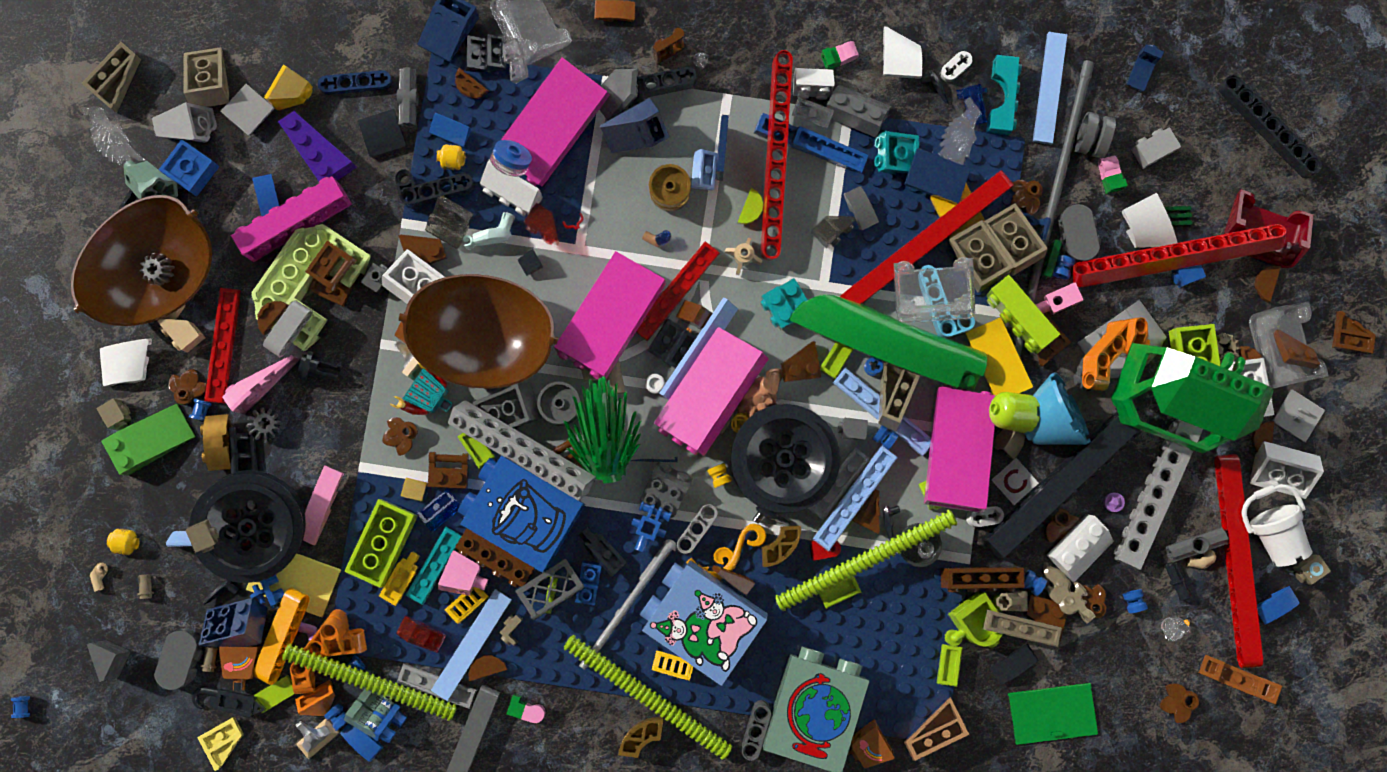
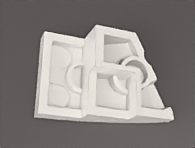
M884 26L883 76L921 79V46Z
M1157 193L1121 211L1130 227L1126 233L1135 248H1155L1177 243L1171 221Z
M152 339L123 342L100 348L103 386H113L119 383H137L145 380L149 357L146 356L147 346L151 345Z

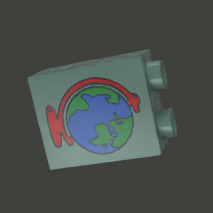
M802 646L799 656L789 654L762 746L765 751L827 771L842 772L869 680L860 676L862 665L844 659H839L837 668L822 664L824 653Z

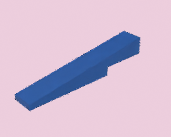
M765 113L760 115L754 134L768 139L769 115ZM789 124L787 146L862 173L868 158L867 154L804 127H796ZM774 133V139L782 141L781 134Z

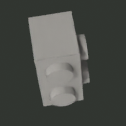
M1170 127L1165 130L1160 128L1153 132L1152 137L1149 139L1143 137L1136 141V146L1132 149V152L1141 168L1144 169L1174 153L1181 145Z

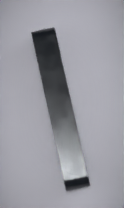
M1229 75L1219 84L1220 94L1301 177L1309 178L1321 170L1322 163L1320 159L1239 76ZM1227 82L1232 84L1233 89L1228 86ZM1240 96H1243L1246 102H1243ZM1254 110L1258 111L1259 116L1254 113ZM1267 123L1272 126V130L1268 128ZM1280 137L1285 139V143L1281 141ZM1294 151L1298 153L1299 157L1295 156ZM1307 164L1311 166L1312 171L1307 168Z

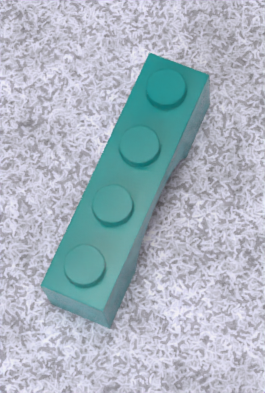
M996 55L993 60L991 79L1000 84L1004 91L1005 99L1002 106L991 110L988 114L986 131L988 133L1009 136L1016 129L1017 119H1014V112H1017L1018 109L1016 94L1019 93L1020 82H1017L1018 75L1020 76L1022 64H1019L1020 57Z

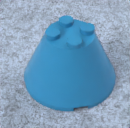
M1056 372L1050 374L1033 395L1040 404V407H1037V416H1040L1034 430L1025 432V435L1029 441L1032 440L1037 445H1086L1091 440L1090 438L1086 439L1089 431L1072 394L1068 395L1065 389V382Z

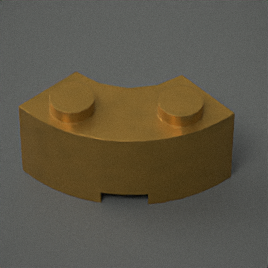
M228 414L205 416L204 424L200 426L204 448L202 461L206 463L208 471L231 469L228 428L233 426Z
M801 526L780 527L776 540L770 545L762 547V567L779 564L794 551L800 539Z
M663 717L648 718L634 725L625 735L618 755L638 758L640 750L646 744L661 740Z

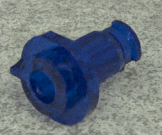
M981 84L956 90L957 99L964 100L967 116L970 119L969 126L987 123L988 120L985 117L986 110L982 96L988 93L987 88H982Z

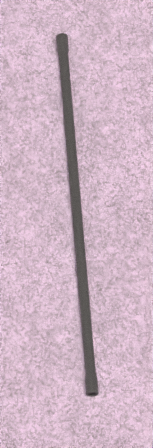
M1083 61L1080 81L1045 218H1051L1046 240L1043 241L1047 248L1088 84L1091 80L1095 64L1092 61ZM1045 257L1033 264L1026 295L1033 303ZM1015 336L1013 344L1020 357L1024 340L1021 337Z

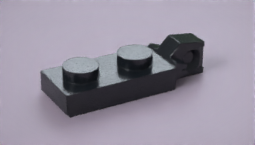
M587 527L579 534L585 542L583 545L611 577L627 564L624 558L602 535L598 533L593 534Z

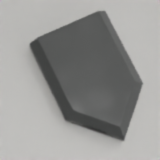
M615 69L601 85L610 94L599 109L608 121L623 113L637 97L638 88H636L637 77H639V69Z

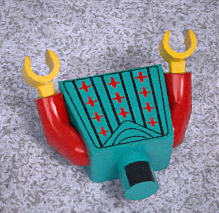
M418 362L419 366L423 369L403 398L394 396V398L399 400V403L397 405L390 403V405L397 409L401 408V410L412 415L434 413L438 407L447 413L453 405L451 401L445 398L449 392L446 389L447 381L434 375Z

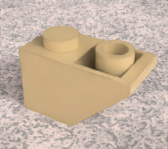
M159 319L157 321L161 325L160 330L162 333L172 338V344L178 351L189 352L206 338L192 322L171 319Z

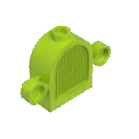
M978 591L948 613L958 631L948 630L945 634V641L949 645L958 646L964 637L968 642L976 645L989 646V648L997 646L1000 643L999 639L1002 634L984 630L983 627L987 610L1003 611L996 604V598L1000 595H994L989 599L985 592Z

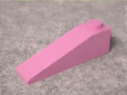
M291 355L237 382L235 385L232 384L226 389L223 399L233 412L245 415L299 359Z

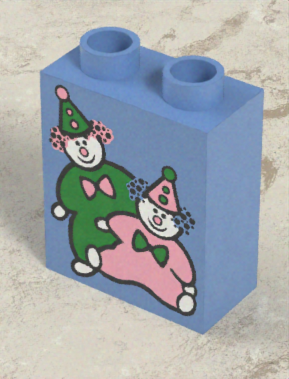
M691 560L685 568L674 563L662 581L663 584L670 588L664 599L661 601L653 595L640 613V616L648 620L642 631L722 686L767 621L768 613Z

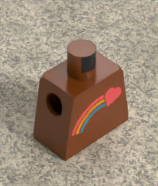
M263 646L219 647L223 679H233V690H245L246 679L256 678L253 676V670Z
M875 719L853 735L850 744L852 749L848 751L846 761L848 764L859 760L864 768H868L895 758L893 750Z

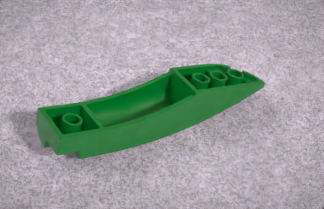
M817 295L802 302L793 311L789 319L863 353L957 388L959 386L974 391L980 376H984L987 366V354L983 351L930 333L873 308L836 295Z

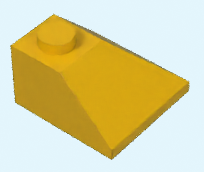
M283 65L264 98L276 110H282L303 104L311 96L313 86L306 79Z

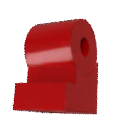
M814 540L809 541L813 560L831 558L840 554L841 546L838 541L835 542L829 551Z

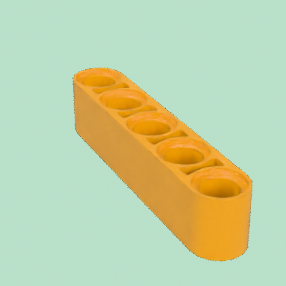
M289 588L283 595L254 667V677L269 685H273L278 680L285 664L282 656L287 644H293L310 601L308 595L294 588Z

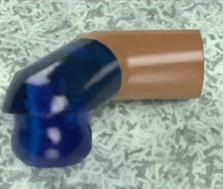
M664 230L662 233L653 235L646 231L642 240L659 247L670 241L671 233L668 230Z

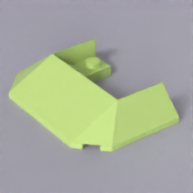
M324 224L296 229L252 291L256 319L258 320L257 314L261 307L268 302L282 301L290 305L294 300L298 302L302 300L314 279L305 271L327 240L357 260L355 265H351L340 281L349 288L360 273L365 274L371 256ZM341 257L329 275L335 276L345 262L344 258ZM311 308L309 309L312 311V316L293 342L294 345L303 351H306L320 339L317 335L327 322L326 318Z

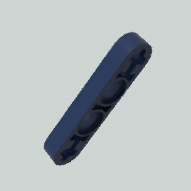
M379 70L326 75L318 80L317 85L322 93L332 95L385 90L391 87L393 80L387 71ZM382 76H385L386 79H388L385 80L384 84H382L381 81H375L376 85H374L372 77H374L376 80H381ZM363 77H367L370 80L367 86L360 85V80ZM344 79L351 81L350 86L347 88L341 87V82ZM328 81L330 84H337L338 88L336 89L335 85H329L328 89H326L323 85H326Z

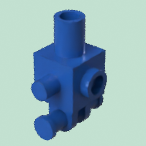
M642 501L639 510L647 512L648 515H643L641 520L634 518L631 525L637 527L635 534L640 535L634 549L645 553L650 540L655 541L657 536L665 537L667 531L660 528L662 522L659 521V518L669 522L672 513L663 511L662 507L657 509L654 504L648 505ZM652 514L656 515L655 519L651 518Z

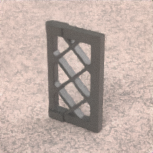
M564 559L517 589L516 593L528 610L531 618L536 620L550 609L582 590L584 584L581 583L568 561ZM563 567L567 571L566 577L555 575ZM548 577H552L549 588L538 586V583ZM554 578L565 580L563 591L552 589ZM567 581H573L576 587L568 592L565 591ZM532 587L535 588L533 598H526L524 592ZM537 588L548 590L546 602L535 599ZM551 591L562 593V596L551 603L548 602ZM534 602L545 604V607L535 612L533 604Z

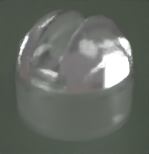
M703 52L696 53L693 57L694 65L702 69L706 66L708 54Z
M928 541L920 543L917 549L918 555L923 559L930 558L934 552L933 544Z

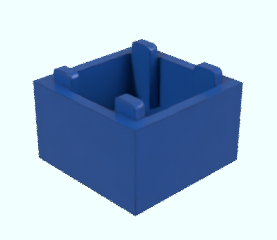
M181 139L159 168V171L197 197L220 166Z

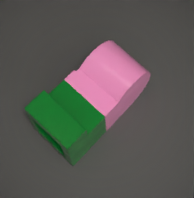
M854 41L844 43L841 46L823 49L821 53L824 66L828 70L849 63L859 57Z
M1115 155L1099 159L1098 166L1106 194L1121 191L1128 186L1126 179H1123L1119 161Z
M513 694L507 715L532 723H539L543 720L546 711L542 705H531L522 702V695Z

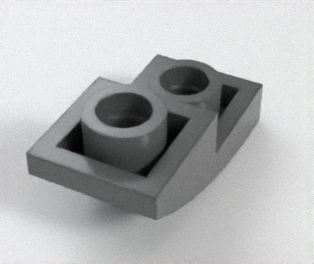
M861 186L844 193L849 211L854 213L860 230H864L879 222Z

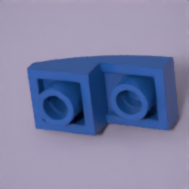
M272 174L253 177L261 216H265L269 213L270 209L276 206L280 207Z
M582 562L579 580L584 584V588L577 592L575 602L595 606L602 568L599 563Z
M1290 586L1271 594V598L1257 604L1258 614L1265 625L1300 604Z
M349 723L340 732L344 739L368 762H371L383 749L379 741L377 742L373 737H370Z

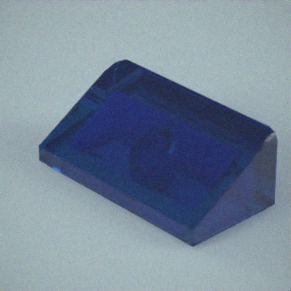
M447 488L417 514L424 525L433 531L455 514L461 504Z

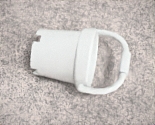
M1283 484L1270 485L1254 492V495L1246 500L1242 509V518L1248 533H1254L1260 537L1272 563L1278 567L1297 563L1296 559L1300 556L1305 560L1312 554L1302 522V511L1305 510L1302 498L1297 490ZM1279 489L1288 490L1295 496L1298 505H1283L1272 508L1257 515L1249 523L1247 510L1255 499L1258 500Z

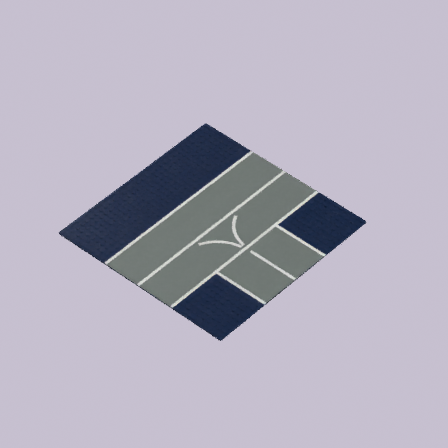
M431 53L410 172L414 176L417 185L466 173L472 177L475 189L468 195L416 208L404 206L399 235L441 239L447 259L430 264V266L444 277L460 274L489 275L509 280L528 289L542 300L550 311L554 323L553 335L558 337V340L615 251L664 278L666 285L662 290L663 292L706 241L720 254L672 311L668 319L684 329H692V334L698 336L701 332L700 329L676 317L684 300L702 305L713 313L723 298L728 299L738 310L725 328V331L762 351L769 358L757 376L758 378L761 376L765 377L766 371L772 368L781 369L783 361L793 356L794 353L812 341L816 342L819 366L821 367L836 342L795 322L781 331L778 327L775 328L770 320L772 317L770 312L765 311L760 303L763 294L795 278L807 300L823 294L840 296L940 217L930 199L931 195L904 185L907 173L898 172L890 174L878 172V167L875 166V158L878 155V148L875 147V137L824 116L825 108L790 103L789 124L796 127H804L868 155L862 173L787 146L781 252L774 260L767 261L761 256L763 209L759 218L754 222L746 225L737 224L751 187L758 191L764 204L768 139L754 134V130L762 113L769 115L770 100L697 89H687L644 98V101L650 98L657 107L669 135V138L653 147L612 153L600 128V125L608 120L599 110L543 186L538 184L535 186L540 190L543 198L532 216L530 217L527 214L522 216L515 211L516 208L512 205L507 207L499 202L500 198L493 195L490 197L482 191L483 188L480 182L489 159L527 181L528 176L523 172L519 175L513 169L501 164L495 158L493 149L495 144L503 138L553 68L506 61V70L470 72L466 71V55L455 54L451 62H448ZM458 68L485 87L489 93L478 99H469L463 96L455 83V74ZM584 73L600 86L609 77ZM648 83L646 86L653 89L656 87V84ZM435 113L467 125L472 130L465 146L461 147L466 153L465 165L461 166L459 170L443 169L440 162H437V151L441 150L443 145H459L429 133ZM722 114L729 115L723 181L715 179L714 190L691 188L688 202L679 210L665 211L655 206L650 198L648 185L654 170L661 165H678L687 172L690 182H692L695 151L704 149L718 153ZM775 114V118L783 121L782 115ZM886 118L880 129L879 134L889 131L918 135L919 149L971 168L966 181L971 193L1001 170H1003L1012 183L1020 180L1025 145L1024 138ZM778 152L772 153L775 160L781 159V155ZM777 171L771 172L772 178L778 180L780 177ZM464 181L463 186L466 187L468 182ZM451 185L443 187V192L451 190ZM859 186L866 193L879 221L864 230L859 229L854 213L849 211L844 197V193ZM1011 189L981 211L985 221L1011 205L1012 197L1015 194ZM426 190L424 196H431L433 190ZM770 190L771 197L777 199L778 192ZM409 194V195L406 197V201H407V202L412 201L413 198H414V195H413V194ZM769 209V215L772 218H776L777 211ZM503 212L515 216L510 229L511 237L507 241L482 246L475 244L471 250H467L464 247L465 244L470 243V241L464 242V236L469 235L473 238L474 233L498 227ZM579 213H582L584 220L580 223L579 229L575 230L574 228L568 229L564 227L563 221H565L567 226L575 225L577 227V222L581 220ZM768 228V235L775 237V229ZM648 231L653 235H657L662 243L661 246L656 247L642 240L644 233ZM947 237L862 305L937 335L917 281V273L921 268L930 265L938 273L953 317L963 313L971 314L975 319V325L972 328L974 329L1000 318L999 314L1001 313L987 303L988 298L986 297L989 291L1000 281L978 293L958 260L949 242L950 237ZM748 238H751L750 246H752L754 254L762 259V263L759 265L751 262L749 265L742 266L740 275H736L738 264L734 256L726 254L725 250L726 248H736L738 245L746 243ZM400 239L398 240L395 261L404 253ZM770 246L767 247V254L769 256H774V248ZM531 249H534L543 268L526 276L517 259ZM743 252L741 255L746 256L747 253ZM926 272L923 274L924 277L929 278L931 276L930 274H926ZM935 289L929 290L931 297L936 298L938 296ZM389 292L334 610L340 609L346 613L349 630L364 629L367 650L354 655L445 668L493 591L497 589L511 598L512 601L472 664L482 656L493 655L504 661L508 670L491 674V676L631 697L629 692L625 693V689L621 690L619 685L615 686V682H610L609 678L605 679V675H600L599 671L595 672L593 667L590 668L588 666L586 670L581 668L579 665L582 661H579V657L575 658L573 653L569 654V650L565 651L564 645L571 635H575L576 639H581L580 642H585L586 646L589 645L592 648L614 618L616 611L623 606L638 585L640 576L664 544L663 542L670 539L675 541L677 545L679 538L704 505L711 504L716 507L718 514L701 540L688 554L681 553L678 548L676 551L671 550L599 650L600 656H605L606 660H611L612 664L615 663L617 668L621 667V670H625L626 674L630 673L632 678H636V681L640 680L642 685H646V688L650 687L652 692H656V695L660 694L662 699H667L666 702L670 701L674 704L751 715L754 704L759 700L767 701L772 713L789 654L799 656L803 646L824 653L822 664L837 668L839 659L862 665L860 676L867 678L869 684L855 731L858 732L875 719L884 736L908 739L948 698H953L954 686L937 684L942 644L949 645L945 641V634L951 629L958 631L948 613L965 601L966 589H960V592H948L947 588H941V568L970 567L975 527L967 523L966 515L969 511L945 507L937 510L928 509L927 505L924 504V496L918 484L927 479L930 449L922 457L899 437L889 449L898 458L875 488L880 491L879 534L851 521L837 539L841 546L840 554L831 558L812 559L809 541L813 540V537L859 475L823 520L809 509L793 513H776L789 521L790 524H783L763 517L759 525L766 531V540L761 546L753 547L747 544V540L755 541L758 535L755 531L751 530L746 534L740 559L733 572L750 578L755 582L754 586L746 595L725 579H721V581L768 613L767 621L722 686L695 667H693L690 681L652 670L657 650L673 655L676 654L642 631L648 620L640 616V613L653 595L661 601L664 599L670 588L663 584L662 581L674 563L685 568L686 562L693 558L702 567H709L708 571H713V565L723 568L728 563V558H723L724 564L716 563L714 560L715 551L721 547H726L734 552L743 529L749 524H758L753 520L758 512L756 510L758 506L743 495L732 474L731 449L737 433L733 431L731 423L723 436H717L705 456L700 453L694 455L686 449L688 446L684 443L680 446L672 440L673 437L671 435L666 437L657 431L659 427L654 424V421L669 400L659 393H650L646 388L645 382L648 376L658 374L663 377L666 384L675 371L673 367L647 351L663 324L648 342L635 333L619 361L625 391H627L625 438L635 411L637 414L631 434L638 422L642 421L637 431V434L641 433L637 444L641 445L631 460H675V457H678V463H661H666L671 468L685 472L693 478L675 517L670 518L669 522L659 518V521L662 522L660 528L667 531L665 537L657 536L655 541L650 540L645 553L634 549L640 535L635 534L637 527L632 526L631 523L634 518L641 520L643 515H648L647 512L639 510L641 505L640 498L658 462L630 461L626 467V476L622 475V480L603 484V480L595 479L590 492L580 500L586 504L548 568L549 570L566 559L580 579L583 561L598 562L583 545L585 542L579 534L587 527L593 534L598 533L602 535L624 558L627 564L613 577L603 567L601 568L595 606L575 602L577 594L575 593L552 608L551 614L544 613L536 620H533L516 593V590L519 588L508 583L509 579L503 576L501 579L492 574L493 570L487 566L485 569L480 567L479 576L488 579L487 586L483 591L489 597L460 624H457L445 609L462 594L439 590L438 583L441 576L424 605L406 596L445 527L463 535L466 527L462 526L461 522L465 516L460 514L458 509L469 492L478 495L485 483L478 478L483 467L479 469L469 455L467 489L427 487L429 452L448 455L468 453L457 437L463 432L448 424L453 407L465 400L473 404L472 402L507 387L491 389L472 388L447 381L446 389L449 392L445 398L453 403L447 413L438 407L434 413L412 415L401 410V408L392 407L390 403L393 405L399 403V400L394 398V396L403 398L414 381L402 373L405 359L394 345L397 341L403 342L394 335L401 322L399 321V314H404L407 304L392 292ZM936 307V313L943 316V308ZM966 319L960 320L963 327L967 328L969 326V322ZM948 325L942 326L943 332L950 334L951 328ZM965 333L948 338L971 347ZM553 344L544 366L532 377L520 383L531 382L536 400L540 391L547 384L555 381L568 383L579 393L586 415L581 385L585 387L586 393V389H589V381L584 382L582 371L573 365L574 362L569 359L565 361L556 355L557 352ZM854 349L840 373L844 368L848 369L880 396L881 372L875 376H870L864 371L865 362L869 358H873V356ZM875 362L869 364L872 366V371L878 369ZM820 371L821 378L784 383L782 377L778 393L776 394L777 405H798L819 415L830 426L837 439L840 451V465L855 447L871 460L879 448L883 446L880 442H875L872 439L881 427L878 424V420L833 384L835 379ZM920 375L904 416L931 437L936 391L939 387L951 385ZM980 376L973 392H991L984 376ZM597 379L591 380V381H592V387H593V383H596V384H597V387H598V380H597ZM952 386L954 389H957V390L963 389V388H961V387H959V386H958V388ZM624 393L617 394V412L619 398L624 399ZM558 400L559 402L558 404H556V406L560 407L562 406L563 402L561 400ZM738 406L733 412L734 415L738 413ZM393 417H399L405 422H413L418 428V434L412 440L411 450L401 456H398L396 446H387L382 442L384 433L390 429L387 420ZM543 417L527 425L515 428L550 450L566 442L569 437L566 426L553 425ZM845 417L868 420L866 440L841 438V433H838L839 422H843ZM577 418L574 422L569 424V426L580 444V440L573 427V424L577 425L580 434L583 438L579 420ZM406 428V434L408 435L410 431ZM782 435L780 437L781 444L789 445V436ZM764 444L763 452L771 454L773 452L772 445ZM798 446L796 452L800 456H805L807 450L804 446ZM490 449L496 457L493 460L498 461L501 455ZM566 450L559 455L564 458L571 453ZM785 454L780 455L781 463L788 464V456ZM436 462V467L462 469V463ZM725 463L727 467L726 472L731 476L732 481L714 488L713 478L709 476L707 470ZM764 463L761 469L764 473L768 474L771 473L772 466L769 463ZM797 465L795 472L803 476L806 469L802 465ZM779 474V483L787 484L788 476L786 474ZM406 477L427 482L422 501L401 496ZM378 499H383L418 515L395 564L396 567L402 558L407 560L410 553L415 552L420 555L415 564L418 566V569L397 606L379 597L384 587L379 588L344 572ZM886 506L889 508L899 506L900 513L892 516L894 539L897 538V535H901L902 531L909 525L924 523L925 521L929 522L931 518L935 519L937 515L941 516V513H947V510L952 511L956 518L957 526L953 525L951 529L947 528L945 532L940 531L942 552L931 565L925 567L913 566L907 563L901 554L896 553V556H890V559L887 560L886 558L884 562L880 561L878 565L874 564V567H868L866 571L862 570V573L858 572L854 577L861 592L833 606L825 608L819 594H813V597H808L806 601L803 599L802 603L797 602L796 606L791 605V608H786V611H782L776 602V595L781 596L782 592L787 593L788 589L792 590V587L797 588L798 584L803 585L804 581L808 582L810 578L813 580L814 576L819 577L820 573L825 574L826 570L830 571V568L835 569L836 565L841 566V563H847V560L851 561L853 557L857 558L859 554L863 555V552H869V549L873 550L875 546L879 547L881 543L885 544V541H890L883 518ZM705 508L703 511L704 517L707 519L713 518L714 510L712 508ZM652 514L651 518L655 519L656 515ZM696 523L692 526L691 530L695 535H699L702 533L703 527L701 524ZM801 526L800 539L794 551L779 564L762 567V547L768 546L776 540L780 527ZM384 539L380 542V545L382 547L385 546ZM683 539L680 542L682 550L687 551L691 548L690 540ZM918 542L917 547L921 549L924 543ZM469 556L468 559H470L473 562L476 561L474 558ZM563 567L555 575L566 577L567 571ZM535 569L528 582L541 575L542 572ZM550 577L538 583V586L548 588ZM558 578L557 590L563 591L564 579ZM568 580L565 591L568 592L576 587L575 583ZM532 587L524 592L526 598H533L535 588ZM537 588L535 599L545 601L547 590ZM475 590L471 592L478 600L481 599ZM555 592L554 600L562 596V593ZM468 595L465 597L472 606L475 604ZM462 601L459 603L466 611L469 609ZM534 602L533 604L535 612L545 607V604ZM456 606L453 608L459 616L463 615ZM519 614L524 620L511 633L518 643L515 646L512 644L509 646L501 639L503 635L500 632L506 626L503 623L511 615L515 617ZM661 656L658 667L662 668L665 657ZM668 659L666 667L668 670H670L672 659ZM676 661L675 672L678 671L680 661ZM687 663L683 664L681 672L683 674L686 672ZM760 708L757 710V713L764 715L767 713V710Z

